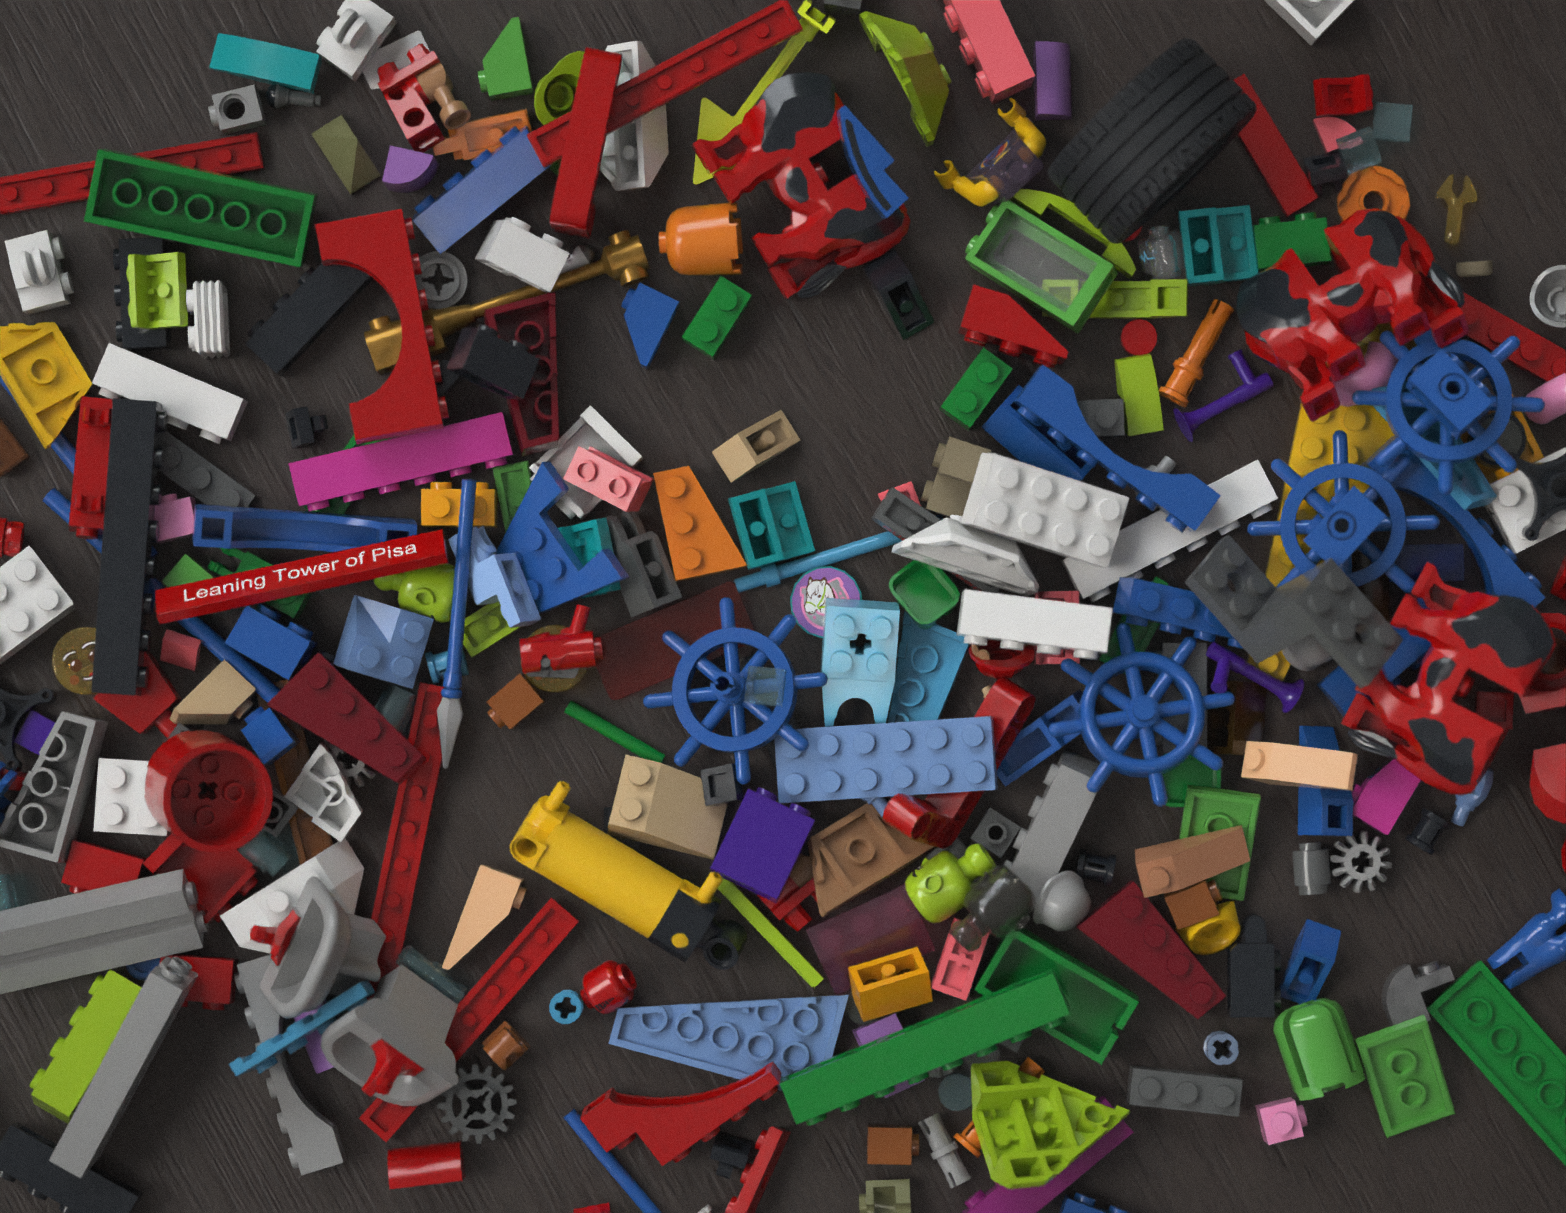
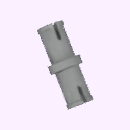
M939 1112L918 1122L933 1151L930 1155L933 1160L937 1159L950 1188L971 1179L957 1151L959 1146L956 1141H952Z

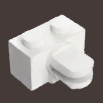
M345 0L337 12L340 18L336 21L334 27H326L316 42L319 46L316 52L321 58L355 82L397 23L392 15L370 0Z
M44 230L5 241L11 272L23 312L30 315L71 304L69 294L74 293L69 273H63L59 259L65 258L59 237L54 238L51 232Z

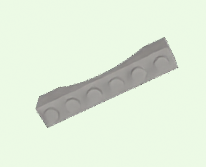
M271 954L238 964L239 972L234 973L238 992L246 994L249 1007L244 1009L250 1029L256 1028L260 1042L255 1043V1047L280 1033L283 1034L284 1017L274 1010L259 987L271 961ZM285 1051L275 1057L278 1063L269 1069L271 1077L266 1078V1083L271 1098H278L282 1112L277 1113V1119L282 1133H288L292 1147L288 1148V1155L293 1169L299 1168L302 1176L344 1163L347 1157L337 1125L323 1116L305 1098L293 1079L287 1064Z

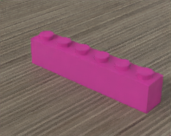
M503 412L443 426V429L400 436L288 463L298 505L300 507L307 505L308 512L330 507L328 500L343 497L344 503L364 499V491L378 488L379 494L401 490L400 482L414 479L415 486L436 481L435 474L449 471L450 477L468 474L472 472L470 465L485 462L486 469L507 464L506 457L512 456L513 453Z

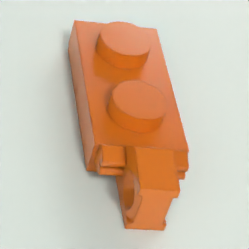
M527 108L471 120L457 129H448L449 136L444 137L446 140L432 147L434 156L453 152L454 160L463 159L465 161L474 159L485 149L492 153L502 145L499 138L512 127L516 126L520 130L526 125L532 132Z

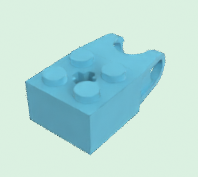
M826 598L821 656V672L825 673L828 677L826 685L822 686L825 727L834 726V720L839 707L843 702L851 698L863 699L871 705L875 719L874 724L886 723L895 683L900 618L898 602ZM858 634H865V639L869 640V642L864 643L863 646H855V643L850 642L851 640H856Z

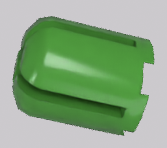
M1320 998L1306 1001L1286 1009L1275 1019L1273 1031L1293 1091L1300 1101L1320 1098L1324 1096L1325 1092L1338 1089L1344 1085L1347 1089L1365 1080L1364 1068L1344 1009L1335 1000Z

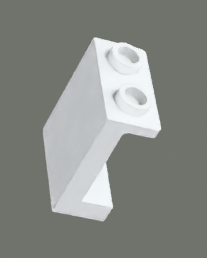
M590 405L580 415V419L559 439L557 448L548 450L536 463L529 467L535 473L530 480L533 481L541 463L548 461L553 464L563 479L578 446L588 450L589 446H592L633 468L643 460V457ZM564 480L569 491L556 505L570 519L577 515L583 520L602 499Z

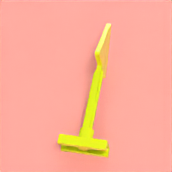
M804 0L797 10L802 16L799 23L803 31L791 37L734 116L728 114L708 98H702L697 140H721L734 127L741 124L744 115L752 108L768 85L783 75L807 41L811 42L819 30L827 34L836 19L829 15L825 22L822 23L821 21L826 15L813 7L810 13L807 12L812 5V1ZM696 154L693 183L697 185L713 178V173L708 174ZM733 165V166H731V167H729V168H727V167H720L718 170L714 171L713 173H715V172H717V171H719V170H731V169H733V167H734L735 165Z

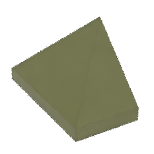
M342 114L311 134L350 195H353L381 176Z

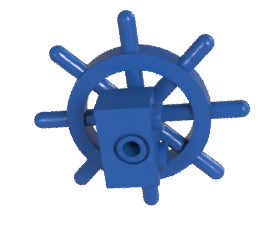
M1391 331L1382 332L1380 335L1381 343L1399 360L1390 375L1386 391L1357 390L1352 394V401L1357 405L1385 406L1388 424L1396 437L1377 455L1376 463L1380 467H1386L1406 449L1424 460L1439 463L1438 490L1442 495H1449L1453 491L1454 464L1470 461L1485 452L1504 471H1515L1517 462L1497 442L1507 426L1511 411L1541 412L1545 407V403L1541 398L1512 397L1509 378L1501 363L1519 348V338L1516 336L1508 337L1491 353L1483 347L1463 339H1458L1444 348H1439L1433 339L1409 350L1404 344L1402 346L1398 344ZM1460 359L1466 360L1476 367L1466 374L1464 372L1466 368ZM1411 373L1412 375L1408 378L1406 388L1410 392H1401L1403 383ZM1486 377L1493 387L1495 396H1492L1488 388L1481 382ZM1402 407L1427 408L1428 410L1414 423L1409 425L1403 414ZM1489 410L1495 411L1491 424L1485 429L1478 420ZM1437 421L1440 422L1439 444L1421 437ZM1466 431L1474 438L1470 442L1454 445V438L1457 440Z
M1338 430L1333 434V464L1317 468L1303 478L1282 459H1274L1271 463V469L1292 490L1283 505L1280 521L1251 522L1247 527V531L1251 536L1281 535L1284 549L1295 567L1276 588L1314 568L1322 559L1326 561L1332 558L1356 587L1367 584L1385 574L1404 592L1411 593L1415 585L1414 580L1394 563L1403 547L1406 531L1433 530L1439 526L1440 521L1435 515L1405 516L1401 499L1392 487V484L1411 464L1410 456L1405 453L1400 454L1380 475L1364 466L1348 463L1347 434L1342 430ZM1349 478L1362 481L1370 487L1364 493H1361L1355 486L1349 490ZM1334 479L1335 496L1328 502L1314 488L1325 481ZM1380 496L1388 507L1389 517L1374 505ZM1303 499L1319 513L1311 520H1296V515ZM1391 531L1388 544L1383 552L1367 538L1372 532ZM1308 534L1303 541L1311 550L1306 555L1302 551L1296 535ZM1358 549L1372 564L1362 570L1352 572V553Z

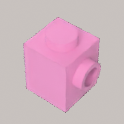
M177 494L162 496L160 506L155 505L154 520H159V538L156 543L161 544L193 536L194 509L196 504L194 498L178 499Z
M1288 1097L1255 1105L1263 1140L1268 1145L1304 1136L1302 1127L1308 1126L1304 1107L1302 1104L1296 1106V1101L1293 1098Z

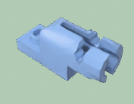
M477 526L473 527L468 587L476 605L493 604L499 601L501 613L507 621L509 628L529 626L540 621V615L516 554H496V548L488 537L484 526L477 528ZM458 534L448 539L454 557L456 556Z

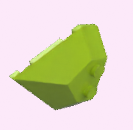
M865 11L859 14V22L874 50L877 52L882 49L912 105L910 117L926 147H929L934 143L949 94L947 85L952 83L943 64L938 65L933 53L935 51L925 32L920 34L914 25Z
M1009 1061L973 1063L971 1065L973 1123L991 1180L1008 1189L1045 1186L1127 1117L1130 1110L1118 1105L1113 1109L1095 1101L1096 1096L1044 1075H1041L1039 1079L1019 1071L1020 1066Z

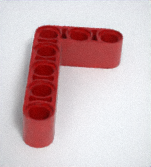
M590 47L585 48L551 207L549 224L554 232L588 239L591 236L596 212L593 199L623 54Z
M1001 677L993 684L974 716H993L996 771L1026 722L1036 701L1033 694L1006 677ZM984 791L928 794L925 800L898 793L886 805L883 812V820L914 841L946 849L958 837Z

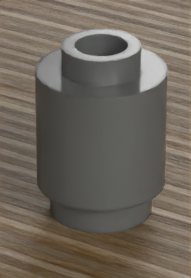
M1321 842L1299 843V850L1292 851L1294 883L1299 888V895L1328 893V884H1331L1329 849H1321Z

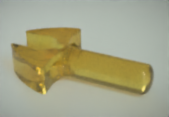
M1451 174L1442 183L1436 193L1435 198L1444 199L1448 205L1445 242L1448 244L1459 243L1463 206L1467 202L1475 203L1477 201L1475 188L1467 175L1463 179V193L1457 199L1451 189L1454 174Z

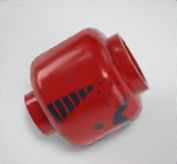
M608 960L584 974L582 979L583 989L580 991V995L589 1009L595 1008L602 1014H610L632 1001L637 983L632 971L626 964H619L616 961Z

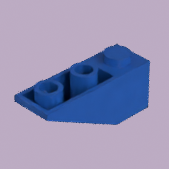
M1299 726V746L1340 751L1333 727ZM1298 787V835L1353 836V797L1351 790Z

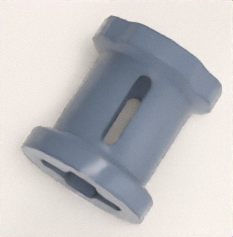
M1214 1031L1204 1040V1054L1211 1062L1217 1065H1229L1236 1060L1239 1054L1238 1042L1227 1032ZM1227 1039L1229 1041L1226 1045V1048L1229 1050L1228 1054L1224 1056L1219 1053L1215 1057L1213 1055L1216 1052V1048L1213 1046L1214 1042L1218 1040L1223 1043Z

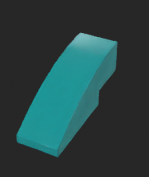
M218 33L209 68L270 85L278 84L313 94L322 58L319 54L291 47Z

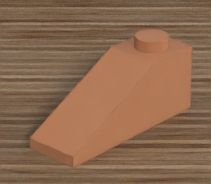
M1242 825L1135 849L1136 867L1144 898L1181 890L1250 862Z

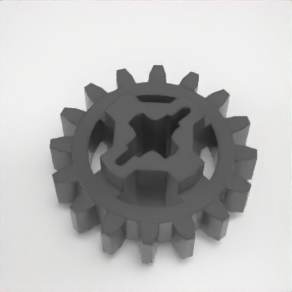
M474 1063L471 1073H468L463 1066L458 1069L460 1076L458 1083L441 1095L446 1097V1101L437 1104L438 1109L447 1111L441 1122L447 1123L451 1121L453 1126L449 1133L453 1135L458 1130L462 1131L463 1142H466L470 1135H475L477 1144H481L484 1134H487L493 1141L497 1138L496 1128L504 1132L509 1128L504 1119L515 1118L516 1114L508 1110L509 1106L518 1103L517 1098L508 1096L514 1085L504 1086L502 1081L506 1074L502 1072L497 1077L493 1076V1066L491 1065L486 1068L485 1072H480L478 1063ZM481 1079L488 1083L484 1087L472 1088L465 1082ZM486 1091H489L483 1103L486 1110L477 1109L467 1116L466 1113L470 1110L472 1104L469 1097L478 1098ZM497 1091L502 1100L500 1113L494 1108L493 1095ZM455 1094L461 1100L462 1112L458 1116L453 1106ZM481 1119L490 1124L481 1128L467 1125L471 1120Z

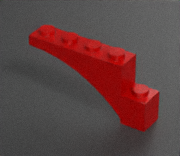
M772 1061L755 1073L729 1085L683 1096L648 1097L617 1093L612 1087L585 1106L580 1119L606 1152L615 1146L619 1150L624 1148L636 1138L634 1134L636 1132L662 1166L671 1160L677 1163L691 1152L690 1146L701 1139L703 1142H707L718 1134L721 1130L719 1126L728 1119L734 1122L744 1116L750 1109L748 1105L758 1098L764 1101L776 1093L779 1089L778 1084L780 1083L782 1072Z

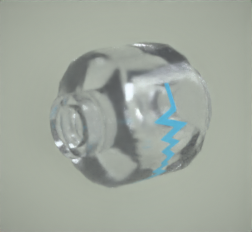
M1168 225L1147 229L1148 235L1141 238L1137 243L1143 273L1152 276L1153 279H1171L1180 276L1181 270L1185 268L1181 233L1169 231Z

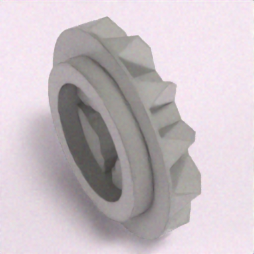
M433 251L421 256L419 261L422 275L415 276L417 290L425 289L428 307L441 309L454 306L464 296L468 283L464 265L457 257L447 252L440 254L438 251ZM438 265H440V270L444 277L454 279V282L443 284L440 296H438L434 284L423 282V279L435 277Z

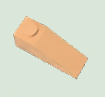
M1246 741L1241 777L1270 785L1352 790L1358 754L1280 743Z
M485 864L480 865L442 965L443 969L450 970L511 913L513 907L520 909L527 891L526 888L521 887L523 878Z

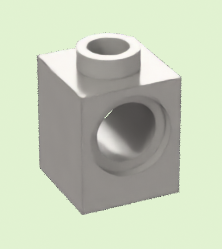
M255 85L212 95L214 105L208 106L211 122L214 128L220 127V131L224 135L267 125L259 90ZM235 102L243 103L245 106L243 116L236 120L229 119L227 117L228 107Z

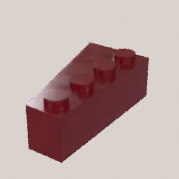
M555 292L496 306L484 311L485 325L499 332L498 338L506 342L509 340L520 342L529 347L528 353L539 358L524 399H506L522 457L557 448L559 442Z
M319 652L266 704L399 784H402L427 759Z
M1132 880L1095 908L1076 926V928L1197 1019L1226 997L1224 992L1147 897L1144 898L1143 892Z

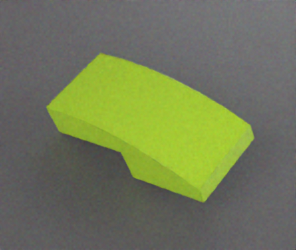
M1148 353L1114 359L1117 394L1123 399L1125 433L1128 436L1164 430L1152 356Z

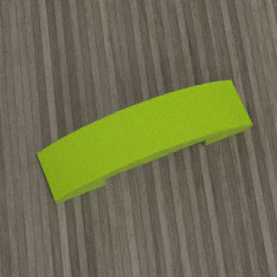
M1014 189L1009 199L1038 219H1040L1048 207L1105 245L1107 249L1101 257L1113 264L1116 270L1128 279L1136 271L1135 265L1123 244L1111 243L1100 232L1101 228L1097 229L1087 219V216H1084L1074 205L1075 203L1050 193L1030 189Z
M1043 280V291L1069 307L1086 281ZM1188 280L1113 281L1088 319L1188 317ZM1042 312L1043 317H1050Z

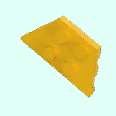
M40 322L35 325L9 323L8 326H0V376L46 450L51 447L79 406L81 396H86L93 383L55 322Z

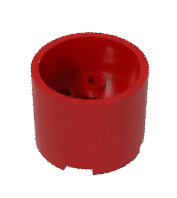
M205 730L181 732L166 740L149 760L144 795L147 807L154 819L162 827L191 848L207 853L229 852L250 842L265 825L273 801L272 784L269 774L262 762L254 754L218 732ZM203 781L207 783L206 788L208 789L205 794L201 793V788L198 786Z

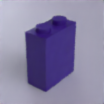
M758 787L756 792L750 789L747 790L710 867V873L717 872L723 879L777 904L811 833L815 820L809 817L811 814L809 810L794 803H791L788 808L776 802L778 797L775 794Z

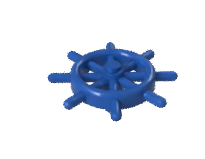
M724 597L719 603L722 629L704 635L692 645L688 644L671 630L663 633V642L682 658L674 673L672 691L646 695L643 699V704L648 709L674 706L681 724L691 735L674 757V763L677 766H685L700 746L704 744L718 751L734 753L737 781L745 785L751 780L749 751L765 746L778 735L798 751L808 749V740L788 724L795 709L797 690L822 687L826 685L828 677L823 672L795 675L791 661L781 647H779L796 625L794 615H785L771 634L766 637L750 629L736 628L733 600L729 597ZM738 644L757 648L756 653L740 672ZM721 647H724L726 672H723L706 658L710 653ZM770 659L775 667L778 678L752 681ZM696 670H699L713 682L710 683V687L691 689L692 679ZM779 692L774 711L754 697V695ZM718 700L702 722H700L694 712L692 703ZM744 707L764 723L761 727L748 734L746 732ZM730 709L732 737L713 733L714 728Z
M1120 623L1116 628L1121 655L1104 663L1094 674L1072 659L1066 658L1061 662L1062 670L1086 687L1080 699L1078 719L1052 723L1048 731L1053 737L1081 733L1088 749L1100 762L1087 782V789L1090 792H1098L1112 771L1129 777L1148 778L1155 805L1162 807L1168 802L1163 774L1177 768L1190 755L1212 770H1220L1223 767V760L1198 742L1204 728L1205 710L1230 706L1234 703L1235 696L1231 692L1202 696L1193 677L1183 668V665L1196 648V640L1193 637L1184 638L1171 658L1151 652H1135L1130 626L1126 623ZM1140 670L1159 674L1146 695ZM1125 673L1130 697L1107 682ZM1171 683L1176 686L1183 696V700L1158 704ZM1098 694L1122 711L1095 715ZM1188 713L1186 733L1184 734L1161 718ZM1123 725V730L1112 746L1105 741L1099 729ZM1153 731L1177 747L1159 757ZM1140 738L1144 759L1125 756L1124 753L1132 741Z

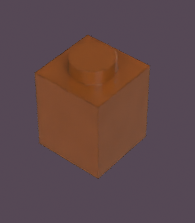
M520 673L487 701L491 707L487 713L500 729L506 725L510 730H513L546 701L524 675Z
M1205 879L1181 890L1164 893V898L1178 930L1219 915L1218 901L1223 900L1215 879L1211 881Z
M868 1124L867 1164L911 1165L912 1156H919V1134H912L911 1125Z

